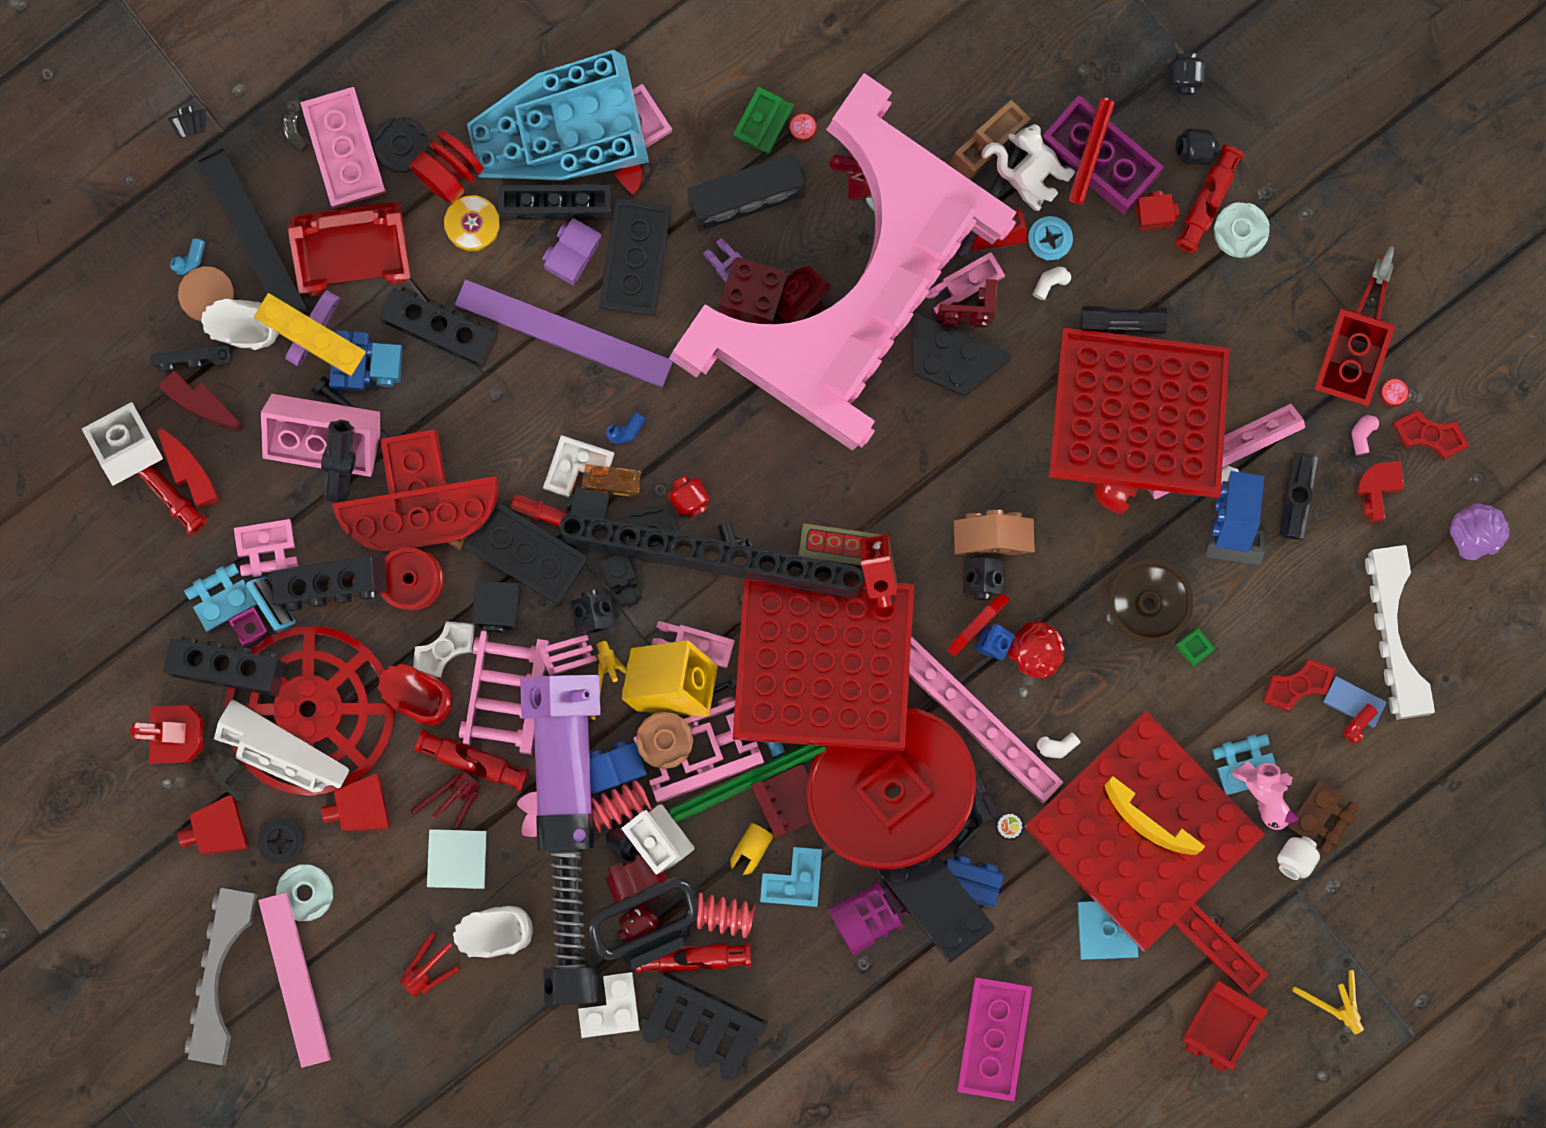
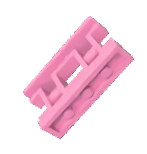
M733 696L718 701L719 706L710 709L708 717L690 716L684 719L691 728L692 736L707 731L715 757L690 766L686 758L682 762L685 773L689 774L697 771L698 775L662 788L660 784L670 781L667 770L660 768L662 776L649 781L657 804L764 764L757 742L743 746L741 740H733L734 713L726 716L730 731L715 736L710 722L698 725V722L735 709ZM735 741L739 755L749 751L752 754L717 768L713 766L723 761L719 746Z

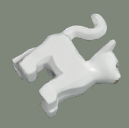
M1033 124L1030 127L1023 128L1016 135L1009 134L1007 136L1016 146L1028 153L1013 169L1008 168V154L1005 147L999 143L986 145L982 151V157L986 159L990 155L996 154L998 157L997 171L1018 190L1022 199L1033 210L1039 211L1044 200L1051 202L1058 194L1056 189L1052 187L1047 188L1044 185L1043 180L1047 175L1051 174L1059 180L1068 182L1075 174V171L1069 166H1061L1055 152L1043 143L1041 128Z

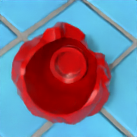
M1031 621L1024 624L1015 633L1007 655L1016 661L1020 672L1031 678H1047L1055 674L1057 668L1064 660L1063 638L1058 631L1046 622Z

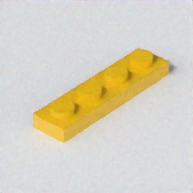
M269 293L254 315V319L351 377L366 354V351Z

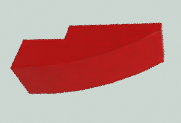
M163 429L157 430L175 483L179 487L189 485L195 505L199 509L221 502L212 481L195 457Z

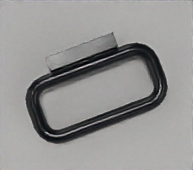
M675 877L602 908L593 915L588 926L589 936L596 954L605 960H614L622 957L634 970L685 947L678 931L687 928L696 919L698 903L690 882L683 878ZM674 889L682 891L687 907L683 917L614 948L609 949L605 947L600 932V926L603 921Z

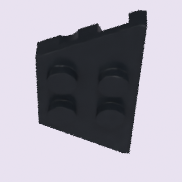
M913 312L914 315L911 318L913 375L965 397L1002 365L1009 362L1011 355Z

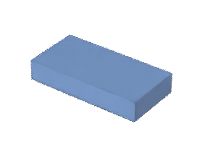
M1337 676L1334 678L1323 700V703L1352 718L1367 703L1371 704L1378 711V714L1367 724L1372 728L1376 726L1387 703Z

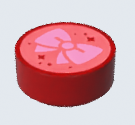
M807 113L796 114L789 123V132L792 138L798 142H808L814 138L817 131V123L814 117Z
M1391 378L1380 388V398L1389 407H1399L1408 399L1409 388L1401 379Z

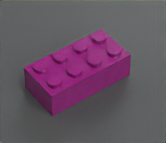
M1080 95L1042 136L1043 143L1055 152L1061 163L1072 168L1075 174H1077L1097 111ZM1109 121L1089 186L1125 216L1137 202L1138 198L1160 176L1164 166Z

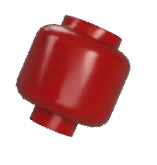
M684 475L672 482L674 488L669 491L668 498L678 515L687 516L689 519L708 508L706 504L709 502L710 497L699 478L693 477L688 479L687 475Z

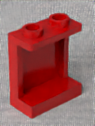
M1215 981L1180 1041L1186 1044L1184 1049L1191 1054L1200 1057L1202 1053L1210 1058L1209 1064L1222 1072L1226 1068L1234 1070L1236 1061L1258 1023L1264 1019L1268 1010L1220 981Z

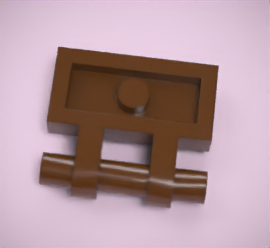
M1318 780L1295 814L1299 820L1295 823H1290L1287 828L1301 838L1305 836L1313 841L1317 835L1320 836L1324 841L1319 849L1329 854L1334 846L1337 847L1342 840L1340 836L1347 825H1351L1355 820L1354 815L1359 806L1349 801L1345 809H1341L1337 804L1343 796ZM1332 814L1338 820L1329 831L1323 826Z

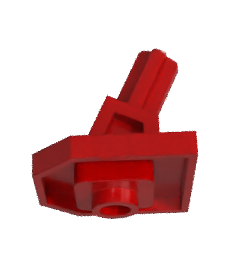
M190 705L152 706L150 723L135 722L132 724L129 733L135 740L150 741L149 763L151 764L191 763L203 749L204 719Z

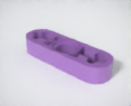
M328 290L325 291L309 318L325 327L336 310L340 297ZM293 342L286 355V360L299 367L308 356L309 351Z

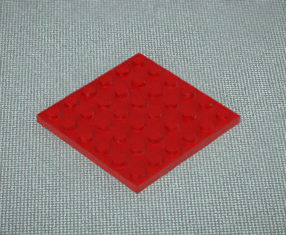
M1063 328L1049 477L1219 498L1222 481L1230 348Z
M816 578L821 582L829 580L826 578ZM744 579L733 740L904 751L914 584L897 583V594L893 595L894 604L889 607H879L876 598H869L865 581L862 593L858 597L845 598ZM856 580L843 581L849 587H854L859 583Z
M1147 711L1024 826L1143 952L1164 934L1265 835ZM1112 776L1136 793L1129 802L1172 836H1175L1178 831L1183 829L1205 846L1203 850L1197 855L1183 854L1166 849L1148 840L1137 832L1117 811L1104 785Z

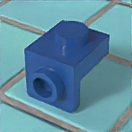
M986 625L974 650L980 654L1004 661L1015 635L1000 625Z

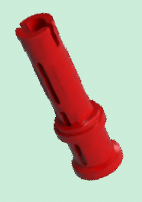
M154 465L137 473L168 506L171 513L170 516L173 519L177 518L183 524L189 536L196 534L206 525L208 518L201 516L192 506L190 498H183Z

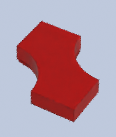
M1419 410L1392 423L1405 448L1416 445L1426 446L1436 451L1443 460L1469 447L1457 422L1437 424L1425 418Z
M1004 593L997 596L952 642L947 651L955 657L1002 610L1010 599Z
M1308 659L1305 666L1294 675L1285 677L1272 675L1262 702L1290 712L1296 701L1303 696L1310 694L1325 696L1336 668Z

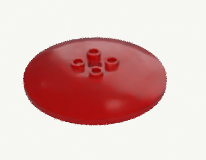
M907 707L904 751L825 746L826 750L816 755L811 766L807 781V805L811 820L818 834L839 856L868 868H903L934 856L957 836L966 823L974 804L976 772L971 754L963 739L941 718L915 708ZM892 787L901 788V793L895 798L887 797V792Z

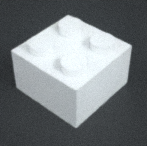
M132 402L82 428L112 485L163 459Z

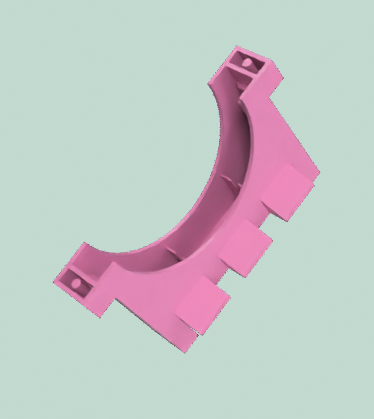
M865 73L826 129L849 150L858 162L870 187L874 203L875 235L873 247L864 273L856 286L843 299L827 310L810 318L785 324L744 322L728 317L704 305L669 357L670 360L696 378L701 372L706 375L717 358L852 451L858 445L861 448L864 444L866 445L875 432L871 428L875 421L852 406L851 403L865 387L866 384L864 382L873 375L882 362L880 359L888 352L894 343V338L905 328L914 315V310L929 293L928 289L939 277L940 270L959 249L960 242L972 230L993 244L997 239L1002 241L1016 224L1012 220L1016 211L882 120V117L891 105L888 98L892 92Z

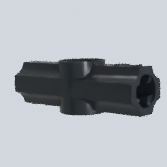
M342 419L331 421L328 426L327 447L324 450L321 462V470L325 471L323 496L328 501L334 503L347 500L350 489V476L356 461V453L352 452L354 426L349 421Z
M1296 452L1293 454L1287 491L1284 495L1285 503L1279 536L1286 539H1304L1309 506L1313 498L1312 489L1318 457L1312 454ZM1292 491H1302L1305 495V501L1303 503L1295 502L1292 498Z

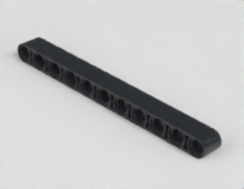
M567 514L559 523L562 540L567 545L845 598L858 597L862 593L864 586L862 571L858 567L580 514ZM571 525H576L580 528L576 534H568L566 529ZM599 530L608 533L607 537L602 540L595 539L593 535ZM625 536H633L636 539L630 545H625L621 542ZM653 541H660L664 544L659 550H652L648 547ZM681 546H687L691 549V552L687 555H680L676 551ZM714 551L719 554V557L716 560L710 561L704 555L707 552ZM735 557H744L747 562L742 566H737L732 563V560ZM764 562H771L775 567L770 571H764L760 568V565ZM792 567H798L803 572L799 576H791L788 570ZM820 572H825L831 578L828 581L821 582L816 579V575ZM853 577L859 583L854 587H849L843 581L846 578Z

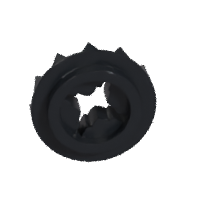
M275 819L268 822L261 829L258 836V848L261 855L267 861L279 865L293 862L301 854L304 844L300 828L287 819ZM280 829H282L285 839L293 841V843L284 845L282 854H280L277 845L269 843V841L278 839Z

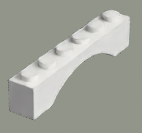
M1402 545L1372 550L1368 553L1369 558L1365 559L1367 574H1372L1373 585L1370 586V596L1372 602L1377 604L1378 613H1375V625L1377 630H1381L1383 641L1379 642L1381 657L1386 658L1387 669H1384V678L1386 685L1391 686L1392 697H1389L1391 714H1395L1396 720L1431 715L1435 713L1430 684L1419 675L1409 662L1398 633L1397 612L1399 598L1404 584L1411 574L1407 546Z

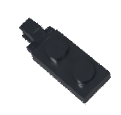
M227 345L151 354L150 360L151 366L154 368L159 367V372L176 370V365L187 364V368L203 367L205 361H211L218 367L231 363V353Z

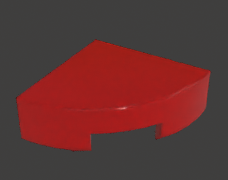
M640 164L621 168L614 175L615 179L632 197L639 191L642 181Z

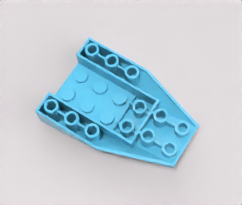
M615 50L538 73L467 123L473 153L484 167V171L481 175H478L480 178L565 181L649 162L626 58Z

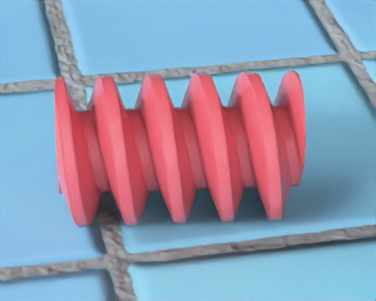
M632 780V790L623 784L622 794H619L615 789H611V799L604 793L601 794V803H598L593 797L591 798V811L599 833H602V824L608 829H612V819L619 825L623 824L624 814L629 820H633V810L640 814L644 811L645 805L652 811L642 785L636 780Z
M699 893L697 902L698 913L695 919L698 929L701 930L707 922L710 932H713L716 925H719L721 934H724L726 929L730 927L732 936H735L738 930L741 929L743 938H747L751 931L756 903L750 911L746 901L743 902L740 908H737L735 899H732L729 906H726L725 897H721L719 902L715 904L714 895H710L707 901L704 902L702 893Z

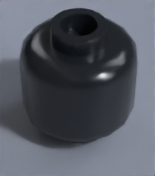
M1177 54L1176 59L1169 63V85L1173 89H1178L1180 95L1196 94L1195 89L1205 85V63L1202 59L1198 58V54Z
M1186 129L1176 140V155L1186 165H1208L1213 160V157L1218 155L1219 143L1215 140L1210 130Z

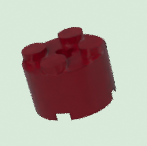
M641 854L635 857V862L628 865L622 862L608 869L610 874L605 879L615 903L668 880L664 871L656 875ZM660 896L642 903L640 906L648 905L660 899Z

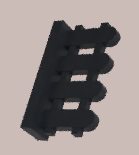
M664 973L658 984L663 990L662 992L655 991L652 997L657 1000L649 1019L643 1017L640 1025L645 1026L642 1032L643 1039L648 1043L656 1042L660 1035L671 1039L668 1049L671 1054L676 1056L681 1055L686 1047L696 1051L694 1062L700 1068L708 1067L712 1059L723 1064L720 1069V1075L724 1080H733L738 1072L744 1074L747 1068L742 1065L750 1046L757 1047L759 1040L755 1038V1035L757 1033L762 1036L768 1021L674 975ZM680 996L688 1000V1004L685 1005L677 1001L678 997ZM673 1008L683 1012L675 1031L664 1027ZM704 1009L715 1013L713 1018L704 1014ZM698 1021L709 1025L701 1044L690 1039ZM730 1021L740 1025V1029L737 1030L729 1026ZM725 1033L735 1038L727 1056L716 1052Z

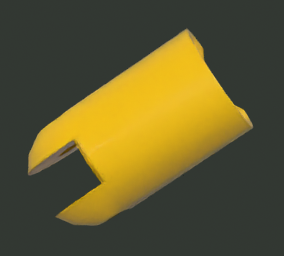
M750 823L730 859L732 869L737 864L741 855H744L751 859L743 875L752 873L774 836L764 828Z

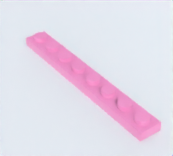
M911 637L909 676L1043 804L1064 782Z

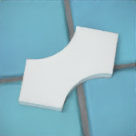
M446 621L444 630L437 640L429 645L415 647L413 667L419 671L431 674L435 678H442L443 670L451 659L460 654L473 652L474 625L472 623Z

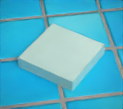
M429 830L427 887L485 889L487 831Z

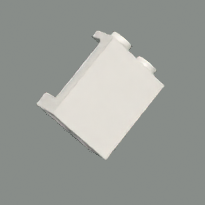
M662 804L656 806L649 813L647 810L641 812L621 828L656 875L676 865L695 849Z

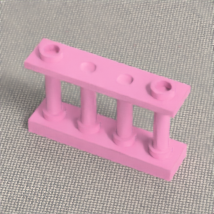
M481 631L480 638L475 637L473 654H477L467 721H461L459 738H464L463 744L471 746L472 737L516 743L515 746L520 747L519 752L521 754L532 755L535 742L534 718L525 719L523 730L518 729L517 732L474 726L477 709L520 715V718H522L521 704L479 698L481 681L520 686L521 678L545 676L546 665L539 650L549 646L550 643L547 640L537 639L536 646L531 645V648L488 642L489 634L487 631ZM490 653L529 659V662L533 663L532 674L527 673L526 676L483 670L485 654Z

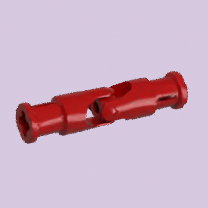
M1223 144L1221 148L1222 153L1216 165L1211 167L1184 221L1186 225L1180 238L1175 240L1174 244L1186 252L1196 254L1198 250L1197 245L1203 233H1207L1235 177L1233 173L1239 161L1244 158L1245 154L1233 146Z
M422 729L414 749L416 753L423 752L436 757L438 762L469 772L496 784L502 782L513 786L519 792L522 791L530 770L508 764L506 759L475 749L448 737L444 739L429 734L425 729Z
M750 942L737 946H727L726 943L710 944L702 948L698 946H685L636 968V973L641 974L642 971L660 970L661 973L695 971L701 969V967L719 970L727 969L728 966L746 965L747 968H751ZM681 952H687V965L676 963L674 960L676 955Z

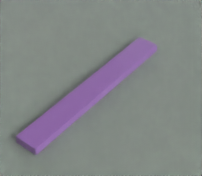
M466 279L455 303V307L662 388L673 364V361Z

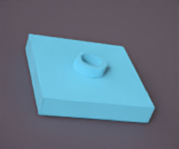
M1095 901L1077 903L1080 960L1138 958V946Z

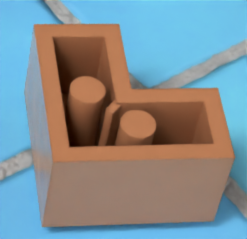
M988 510L985 516H982L981 513L965 514V519L954 520L955 554L967 556L993 553L1020 555L1035 552L1034 519L1024 518L1022 513L1011 512L1004 515L1003 510Z

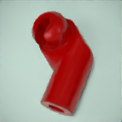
M1367 703L1345 727L1344 736L1351 743H1358L1363 739L1362 730L1378 714V711L1371 704Z

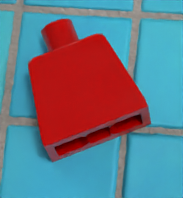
M378 774L371 775L335 790L336 804L321 807L324 824L340 820L341 828L344 832L391 829L381 779Z
M232 795L190 814L192 827L177 831L182 848L197 844L198 850L202 855L249 849L236 797Z

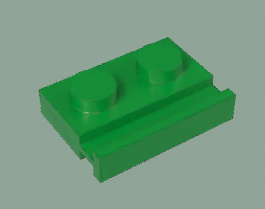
M758 87L733 134V138L769 155L794 108V104L788 103L782 98Z

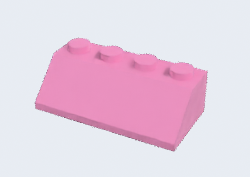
M271 394L261 411L263 459L321 468L323 453L327 447L328 426L331 421L342 419L349 421L354 426L352 452L356 453V461L352 474L371 477L380 439V412Z

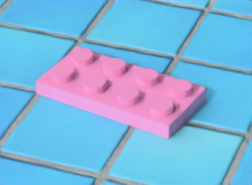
M351 87L300 102L332 209L385 194L386 191L355 88Z

